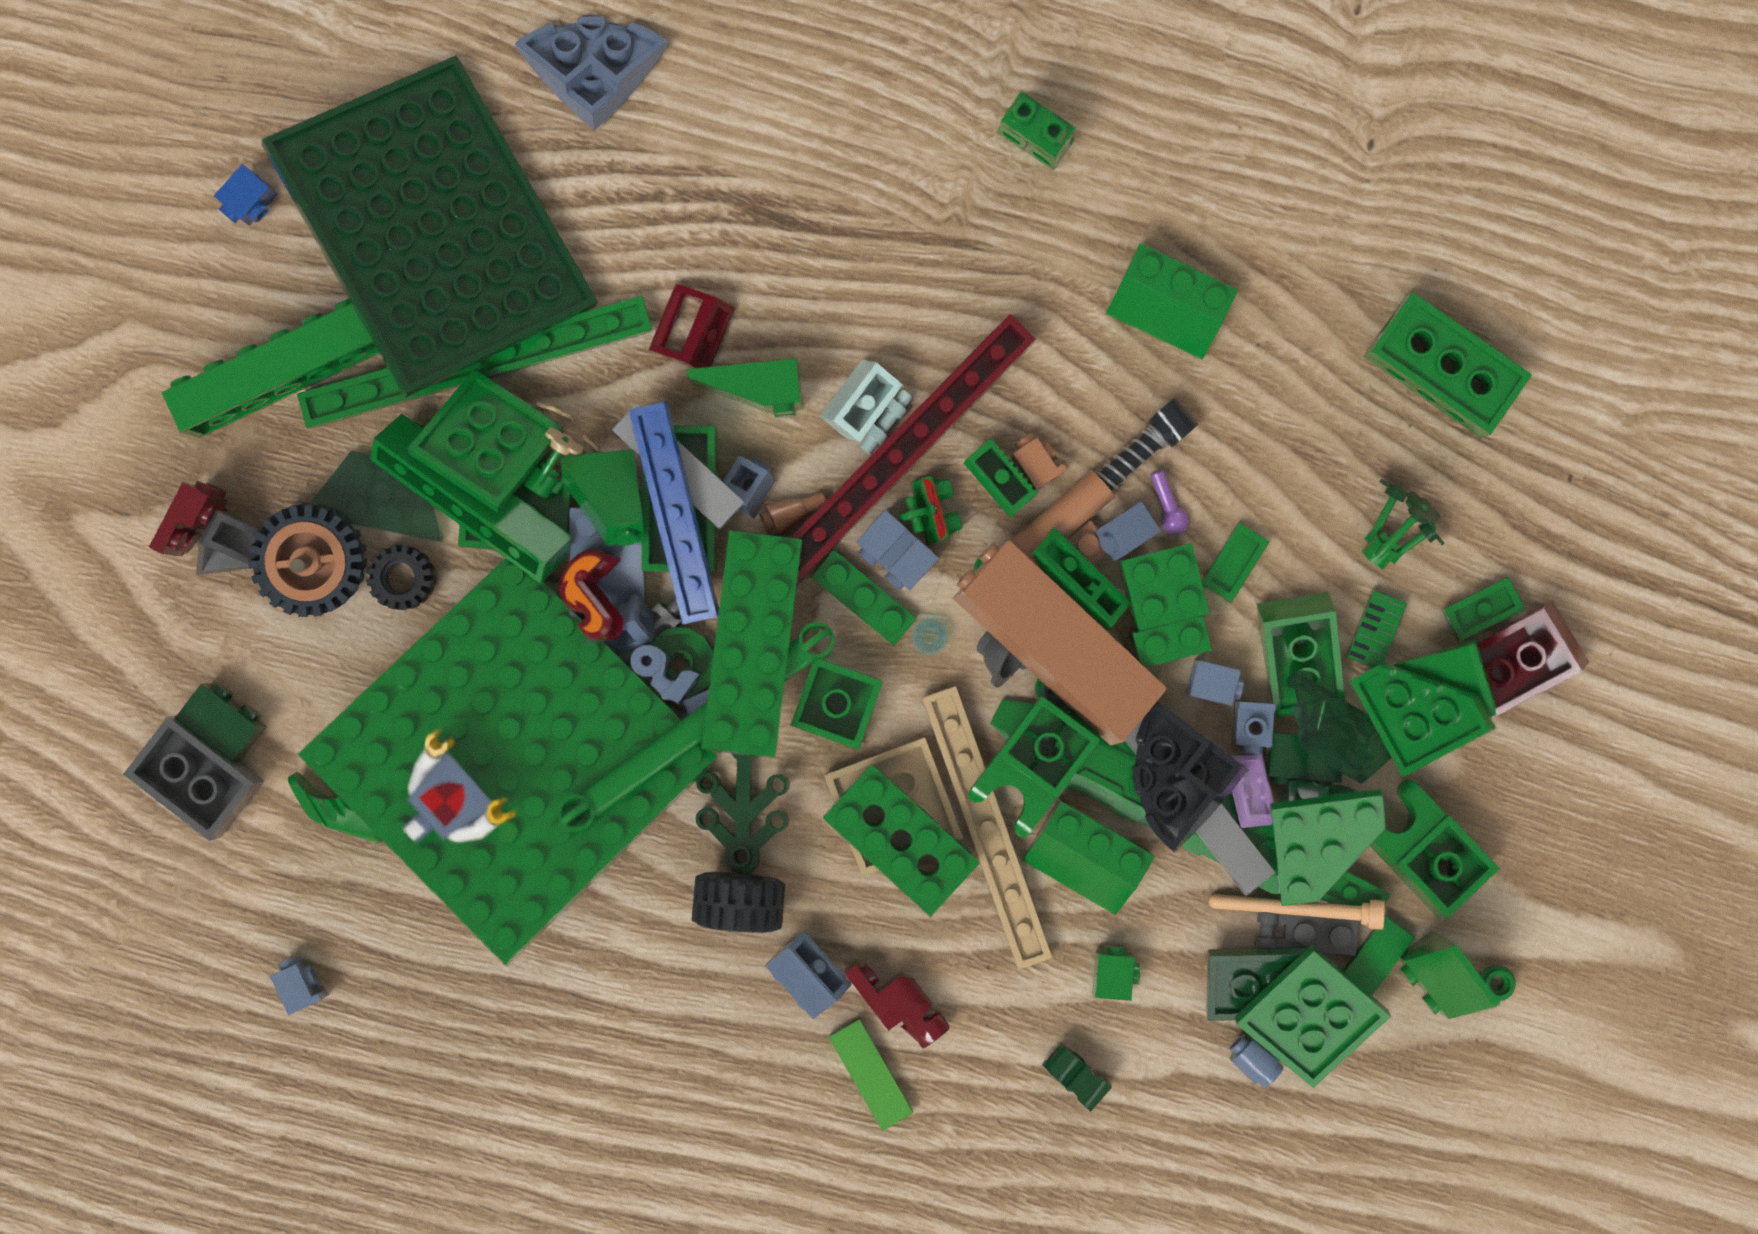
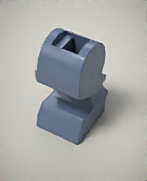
M642 645L635 649L631 656L632 669L641 676L653 677L651 686L659 692L663 700H673L678 704H682L703 675L691 670L681 671L676 680H671L668 677L670 655L660 647Z

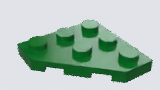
M1387 663L1377 665L1350 681L1402 777L1496 729L1494 722L1478 695Z
M1380 789L1270 803L1282 906L1318 902L1385 829L1383 795Z

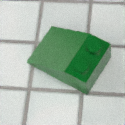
M797 359L687 369V377L694 385L767 413L773 412L775 418L796 416V410L803 409Z
M1324 592L1256 603L1271 703L1276 704L1274 717L1346 706L1337 615L1329 593Z
M1430 931L1409 947L1400 958L1404 965L1400 968L1401 973L1412 986L1418 983L1426 994L1421 998L1434 1015L1440 1012L1448 1019L1492 1009L1501 1004L1457 944L1433 931Z

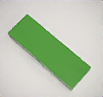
M861 1018L829 1035L830 1041L882 1131L913 1114V1109Z

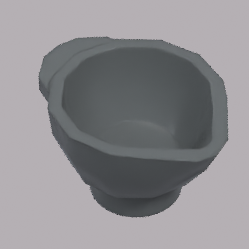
M986 631L978 642L977 652L984 656L985 666L992 675L991 684L997 688L1012 677L1019 669L1017 658Z

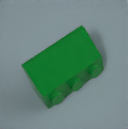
M1140 243L1106 311V315L1203 360L1233 303L1238 289Z
M1058 798L1022 861L1116 915L1138 887L1155 856Z

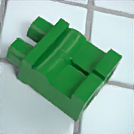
M1021 91L1000 121L997 133L1023 151L1028 143H1030L1027 153L1054 171L1073 144V132L1076 127Z

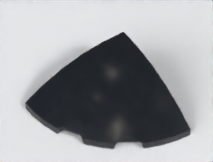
M1157 701L1144 716L1136 736L1138 747L1136 763L1132 766L1135 793L1140 797L1146 813V821L1159 839L1169 849L1176 852L1220 806L1249 769Z

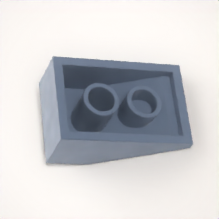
M570 508V536H572L570 560L585 550H602L614 553L621 558V561L605 578L599 580L597 585L614 606L629 602L630 596L637 594L646 605V572L641 571L642 542L629 546H607L581 508ZM573 611L578 617L585 618L584 613Z

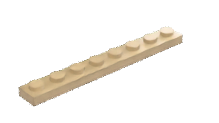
M953 686L922 697L1017 968L1020 970L1052 958L994 792L992 791L983 802L974 803L967 798L969 790L985 770V766L957 687Z

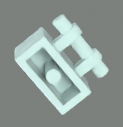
M861 360L819 417L847 439L861 442L864 436L867 435L859 447L871 455L878 444L882 445L888 438L886 433L897 419L901 420L907 413L905 408L913 397L901 389L894 399L893 397L903 384L878 363ZM884 409H885L886 411H885V412L883 413V415L880 417V419L878 420V422H877L876 424H874V423L876 422V420L879 418V416L881 415V413H882V412L884 411Z

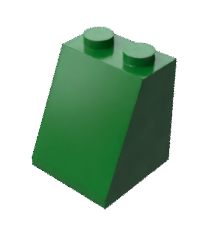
M1476 639L1390 664L1476 694L1480 697L1490 717L1497 715V707Z

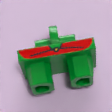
M928 476L910 483L913 496L905 498L909 512L899 515L901 522L911 520L914 533L923 531L927 545L949 539V535L962 529L963 526L957 511L943 514L939 501L952 497L953 491L949 479L933 480L932 476Z

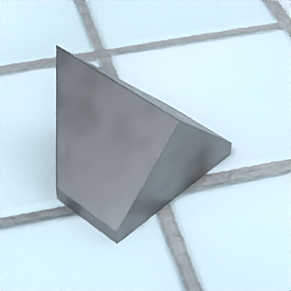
M216 510L199 540L196 575L249 569V560L252 559V553H249L250 545L254 544L255 538L253 537L257 530L260 529L229 512Z

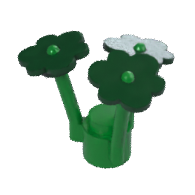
M1380 479L1379 482L1387 487L1384 493L1390 497L1373 529L1364 538L1368 544L1362 550L1363 554L1373 564L1384 569L1390 562L1395 564L1402 555L1426 538L1430 543L1437 539L1441 545H1444L1445 543L1437 534V527L1435 526L1441 516L1432 507L1431 503L1426 498H1421L1415 492L1403 490L1401 485H1393ZM1405 500L1411 516L1393 535L1386 531L1379 535L1396 501L1404 502ZM1416 521L1420 522L1421 524L1418 527L1422 532L1398 548L1400 546L1398 540Z

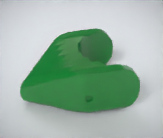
M295 772L288 777L290 788L307 816L315 823L328 829L374 843L383 842L340 797L328 796L317 791L299 772Z

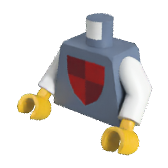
M437 729L427 737L426 748L415 763L408 786L410 793L408 801L419 813L402 828L416 844L433 829L444 841L451 839L458 843L482 839L500 823L514 818L516 813L512 811L506 815L503 814L501 805L507 801V798L504 797L491 802L448 753L442 756V753L453 746L454 739L451 737L444 745L440 744L437 736L441 729Z

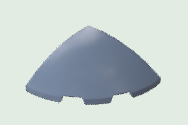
M603 16L578 17L575 24L556 27L554 23H550L534 30L515 43L516 49L543 82L594 131L627 100L668 46V41L644 26L634 22H629L628 26L608 23L606 17Z

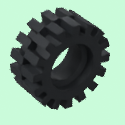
M392 545L390 548H383L379 551L380 554L378 556H374L371 559L373 563L371 567L367 568L366 573H369V579H366L367 586L371 587L372 591H370L372 597H376L378 599L377 602L381 605L396 610L414 609L420 603H425L428 600L427 596L433 593L434 588L432 585L433 582H436V576L433 575L435 568L428 561L429 557L421 553L419 549L405 545ZM404 563L413 570L415 576L414 583L408 590L398 592L390 586L388 574L393 566Z

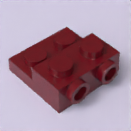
M198 480L195 485L182 482L149 548L165 555L182 557L184 552L188 553L197 540L196 529L205 530L216 510L227 512V509L224 508L228 501L224 498L227 492L210 483L205 484Z

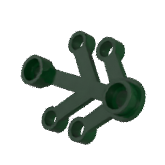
M731 753L737 760L736 800L720 784L718 775L713 772H705L696 781V786L701 793L710 794L735 821V836L719 821V814L713 808L701 809L696 814L695 820L699 828L709 830L726 848L724 857L727 866L735 873L746 874L758 866L761 858L759 849L777 832L785 830L789 825L787 813L782 810H775L767 815L766 824L751 837V822L778 796L784 795L789 791L790 781L783 774L772 775L766 782V788L751 801L752 761L758 756ZM706 776L711 777L714 782L710 790L706 789L703 785V780ZM776 778L781 779L784 784L780 792L775 791L773 788V781ZM705 812L710 813L713 817L711 825L704 824L702 820ZM776 814L780 815L783 819V824L780 828L772 824V818ZM739 849L744 850L747 854V860L744 863L737 860L736 853Z

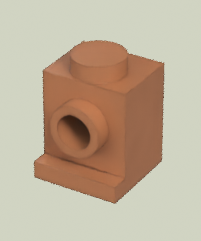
M1032 433L1014 444L1017 451L1011 457L1025 478H1028V482L1032 484L1033 489H1040L1067 470L1064 464L1056 467L1054 461L1058 457L1047 441L1041 444Z

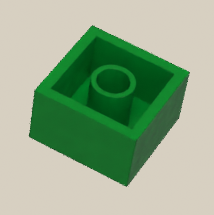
M1192 543L1117 562L1126 598L1131 602L1129 610L1135 632L1210 614Z
M824 659L813 661L790 726L859 750L883 681Z

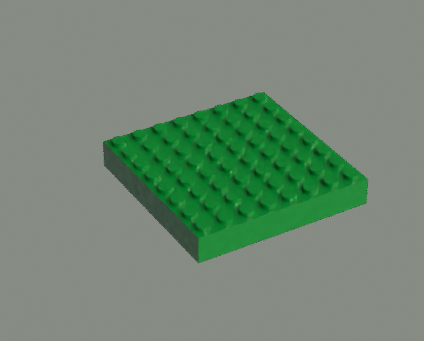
M505 558L297 755L475 936L508 967L716 762L717 755L713 751L702 750L701 742L598 816L589 830L583 833H573L565 829L558 819V808L566 797L579 795L682 720L602 640L586 637L578 627V623L582 620L544 582L540 584ZM437 729H441L437 736L440 744L444 745L451 737L454 739L453 746L442 753V756L448 753L491 802L504 797L507 798V801L501 805L503 814L506 815L512 811L516 813L514 818L500 823L482 839L458 843L451 839L444 841L433 829L416 844L402 828L419 813L408 801L410 797L408 786L415 763L426 748L427 737ZM583 801L570 803L566 807L563 817L582 804ZM591 809L583 811L567 825L573 828L585 825L590 819Z

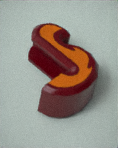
M585 550L570 560L561 574L559 591L562 601L570 610L585 614L584 621H580L578 627L586 637L611 641L617 639L623 632L625 619L597 583L607 576L621 561V558L614 553L602 550Z

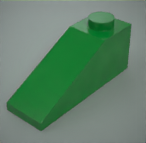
M1055 527L1047 533L1032 552L1040 569L1105 630L1113 627L1131 602Z

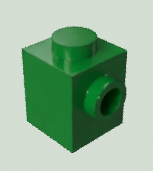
M1105 945V951L1096 950L1092 991L1095 998L1132 1000L1133 984L1138 985L1140 980V963H1135V957L1132 953H1126L1127 947Z

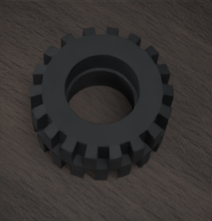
M705 872L695 876L691 921L705 928L743 933L774 932L782 928L786 884L777 878L756 874H738L734 872Z

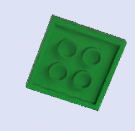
M473 369L408 446V454L498 513L551 448L550 442L552 440L545 435L548 429L552 427L563 433V427Z
M1311 945L1235 1016V1021L1241 1029L1314 1088L1382 1026L1391 1015L1386 1007Z

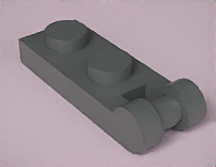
M1258 912L1257 922L1261 924L1260 936H1256V948H1309L1313 945L1321 953L1356 956L1358 920ZM1275 924H1284L1283 937H1274Z

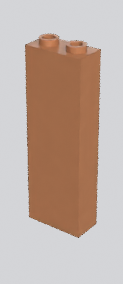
M1010 540L998 546L995 543L991 544L979 558L983 562L982 565L975 572L970 569L958 581L956 585L960 590L953 599L1110 746L1124 742L1167 688Z

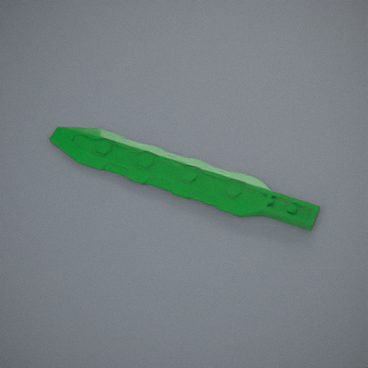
M1002 699L990 724L1007 740L1033 703ZM1057 707L1100 739L1066 788L1069 790L1074 788L1111 807L1112 812L1134 823L1138 821L1150 827L1145 819L1146 813L1140 797L1137 796L1134 789L1132 766L1136 763V755L1125 741L1110 746L1073 710ZM1050 736L1048 740L1043 738L1039 742V745L1042 747L1040 752L1042 756L1046 757L1047 753L1053 756L1056 753L1057 749L1054 747L1056 740ZM1230 792L1221 804L1241 828L1232 792ZM1272 825L1241 828L1275 871V874L1258 887L1271 894H1280ZM1196 832L1181 846L1198 856L1204 855L1218 862ZM1346 871L1321 899L1330 904L1362 906V903H1370V900H1382L1386 904L1390 893Z

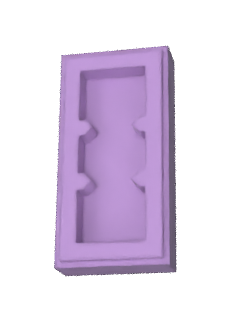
M1254 753L1232 756L1249 769L1232 790L1241 828L1272 825L1270 803H1274L1263 755Z

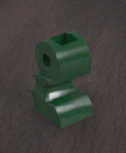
M1060 1042L1055 1052L1048 1060H1044L1042 1065L1067 1091L1076 1094L1078 1101L1091 1112L1112 1088L1111 1082L1100 1073L1095 1075L1088 1063L1078 1053L1073 1052Z

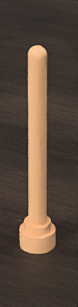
M1213 894L1209 898V905L1215 909L1361 921L1362 925H1368V929L1383 930L1385 901L1370 900V903H1362V906L1318 902L1282 906L1280 899Z

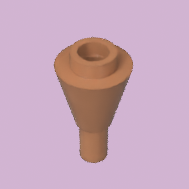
M819 492L802 500L795 499L763 504L764 512L760 513V519L767 533L773 531L775 536H780L805 517L806 513L820 508L826 500L822 492Z

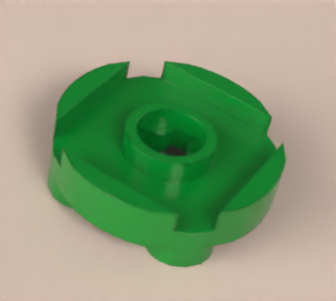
M671 628L661 632L653 639L650 645L660 647L670 655V661L676 659V653H682L684 659H689L690 666L685 667L684 671L691 670L703 674L685 699L696 696L709 686L714 650L703 635L688 628ZM669 663L668 677L671 680H676L680 674H677L676 668H670ZM646 677L647 681L651 684L653 677Z

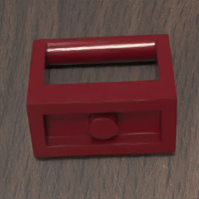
M675 283L648 350L693 369L711 367L735 308L715 296ZM685 297L701 302V306L682 352L678 353L664 347Z

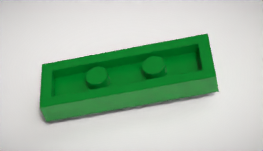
M835 550L811 577L893 646L917 619Z

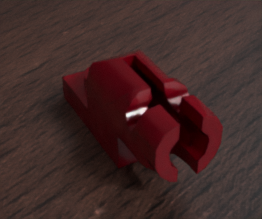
M856 960L845 968L844 974L888 1031L902 1022L901 1028L913 1037L922 1048H925L950 1029L949 1024L939 1012L925 1016V1012L930 1010L932 1002L911 976L899 972L881 987L877 988L875 984L879 982V979L868 964L861 967Z

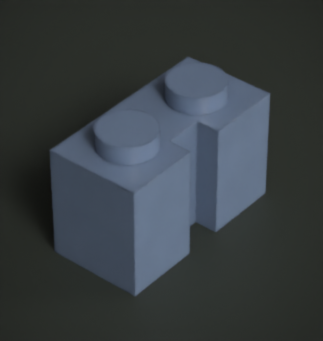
M886 510L856 542L861 547L857 553L872 567L877 562L888 571L884 578L899 591L904 586L910 591L939 559Z

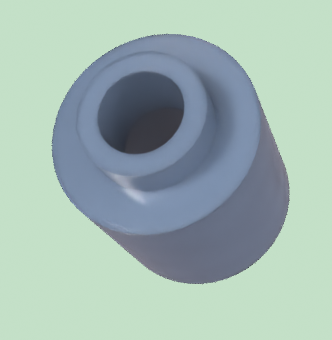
M1242 1034L1229 1048L1232 1052L1230 1061L1254 1084L1259 1083L1265 1088L1273 1083L1283 1071L1284 1067L1279 1063V1059L1250 1035L1247 1037L1245 1034Z

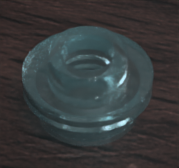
M928 619L921 621L913 630V645L922 654H938L947 644V631L936 620ZM928 630L934 631L937 635V640L933 644H926L923 641V634Z

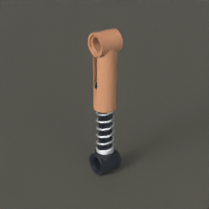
M1176 397L1149 419L1150 425L1146 427L1145 431L1141 432V437L1139 439H1132V445L1123 447L1122 453L1119 456L1113 455V461L1110 464H1104V469L1101 472H1093L1092 470L1065 492L1060 499L1010 541L1034 564L1038 565L1032 552L1053 527L1065 538H1068L1082 524L1115 498L1112 490L1118 489L1117 485L1123 480L1128 481L1127 477L1132 472L1137 473V468L1141 464L1147 465L1146 460L1152 455L1156 456V451L1165 449L1166 446H1171L1172 448L1199 425Z

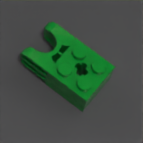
M1039 696L973 784L967 798L974 803L983 802L993 790L1000 786L1009 785L1017 788L1023 796V808L1014 823L1015 834L1023 839L1032 832L1099 743L1100 739L1043 696ZM1051 736L1056 740L1054 747L1057 751L1053 756L1047 753L1046 757L1040 754L1042 747L1039 745V742L1043 738L1048 740Z
M1404 779L1398 785L1397 795L1408 811L1409 819L1407 826L1399 833H1393L1384 829L1370 844V847L1438 919H1448L1500 868L1416 782ZM1447 860L1449 865L1446 869L1449 872L1448 874H1440L1438 862Z

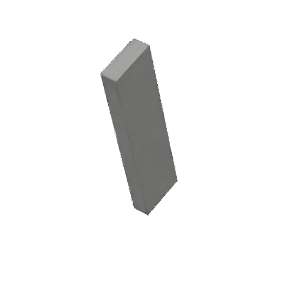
M636 403L631 409L639 408L640 406ZM628 412L612 430L640 455ZM678 442L693 505L721 529L745 502Z

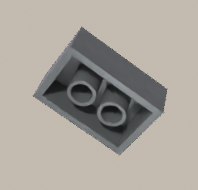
M168 716L123 775L207 840L211 841L221 838L263 784L264 780L240 761H229L175 719L176 716Z

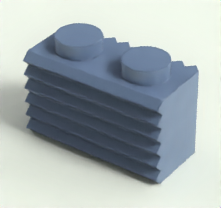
M807 932L800 933L780 949L765 965L772 973L774 979L785 987L794 997L798 1006L805 1010L812 1019L834 1004L851 986V981L846 979V975H842L841 970L837 969L836 964H832V959H828L827 954L822 953V948L817 947V943L812 941V937H808Z

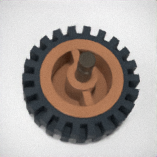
M311 503L293 505L278 511L262 524V528L255 533L253 537L255 542L250 545L249 553H252V559L249 560V569L253 568L254 575L251 578L254 584H259L261 590L258 592L261 596H267L271 600L269 604L274 608L279 606L284 609V613L289 615L296 613L298 617H307L309 615L316 617L337 609L347 602L359 589L358 586L363 582L365 576L363 574L364 568L367 567V559H364V552L367 551L365 543H361L359 537L362 535L359 529L355 530L351 525L353 522L348 517L344 518L341 516L339 510L326 508V505L319 503L316 505Z

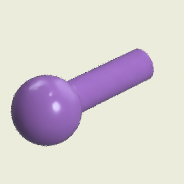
M1164 469L1156 470L1150 473V476L1164 510L1161 516V526L1168 534L1180 535L1189 526V516L1184 509L1177 507Z

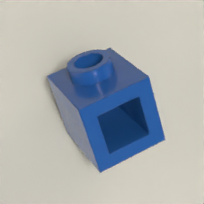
M241 164L216 192L214 197L222 203L219 210L236 224L240 219L250 226L253 221L258 222L264 218L270 209L269 203L278 193L252 170Z

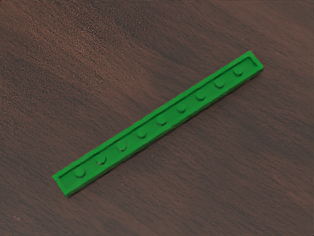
M639 296L579 313L546 331L406 398L388 368L297 393L305 426L307 429H313L457 388L473 369L487 378H493L653 332L644 297Z

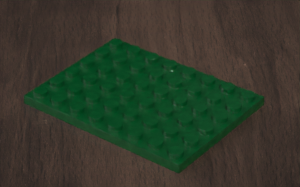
M457 55L267 136L261 141L264 151L405 398L546 331L579 313L585 312L595 307L598 303Z

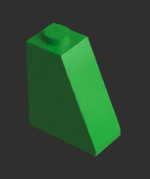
M633 449L561 456L564 485L607 546H629L637 542H644L643 518Z

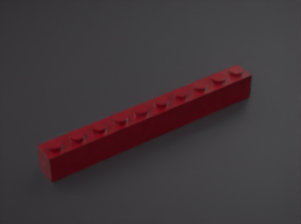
M1011 314L994 329L791 537L802 539L797 585L1034 344L1036 338Z

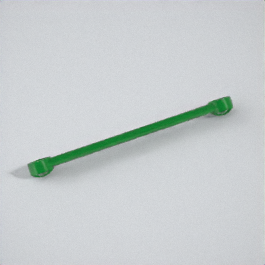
M812 622L801 630L799 637L789 643L785 682L813 661L823 660L832 653L835 638L830 627L821 622ZM812 630H822L821 632L813 636L811 639H809L806 643L802 644V641L804 640V637L808 632ZM827 636L830 637L831 644L825 652L821 654L808 652L819 641ZM707 703L582 793L566 797L558 808V819L561 825L573 833H583L589 830L598 816L700 744L703 740ZM583 801L582 804L563 817V813L570 803ZM589 808L591 809L590 819L585 825L576 828L567 825L580 813Z

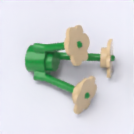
M540 403L536 404L537 410L542 411V414L559 425L562 424L563 420L573 422L574 420L571 415L562 412L556 407ZM550 427L545 435L552 440L550 445L554 451L546 463L541 461L539 466L538 464L522 484L545 499L548 498L551 492L558 495L564 486L563 477L561 476L558 480L556 479L559 472L553 469V466L560 455H569L570 453L577 455L582 453V451L585 454L601 452L600 447L596 446L585 435L581 437L586 444L582 447L569 435Z

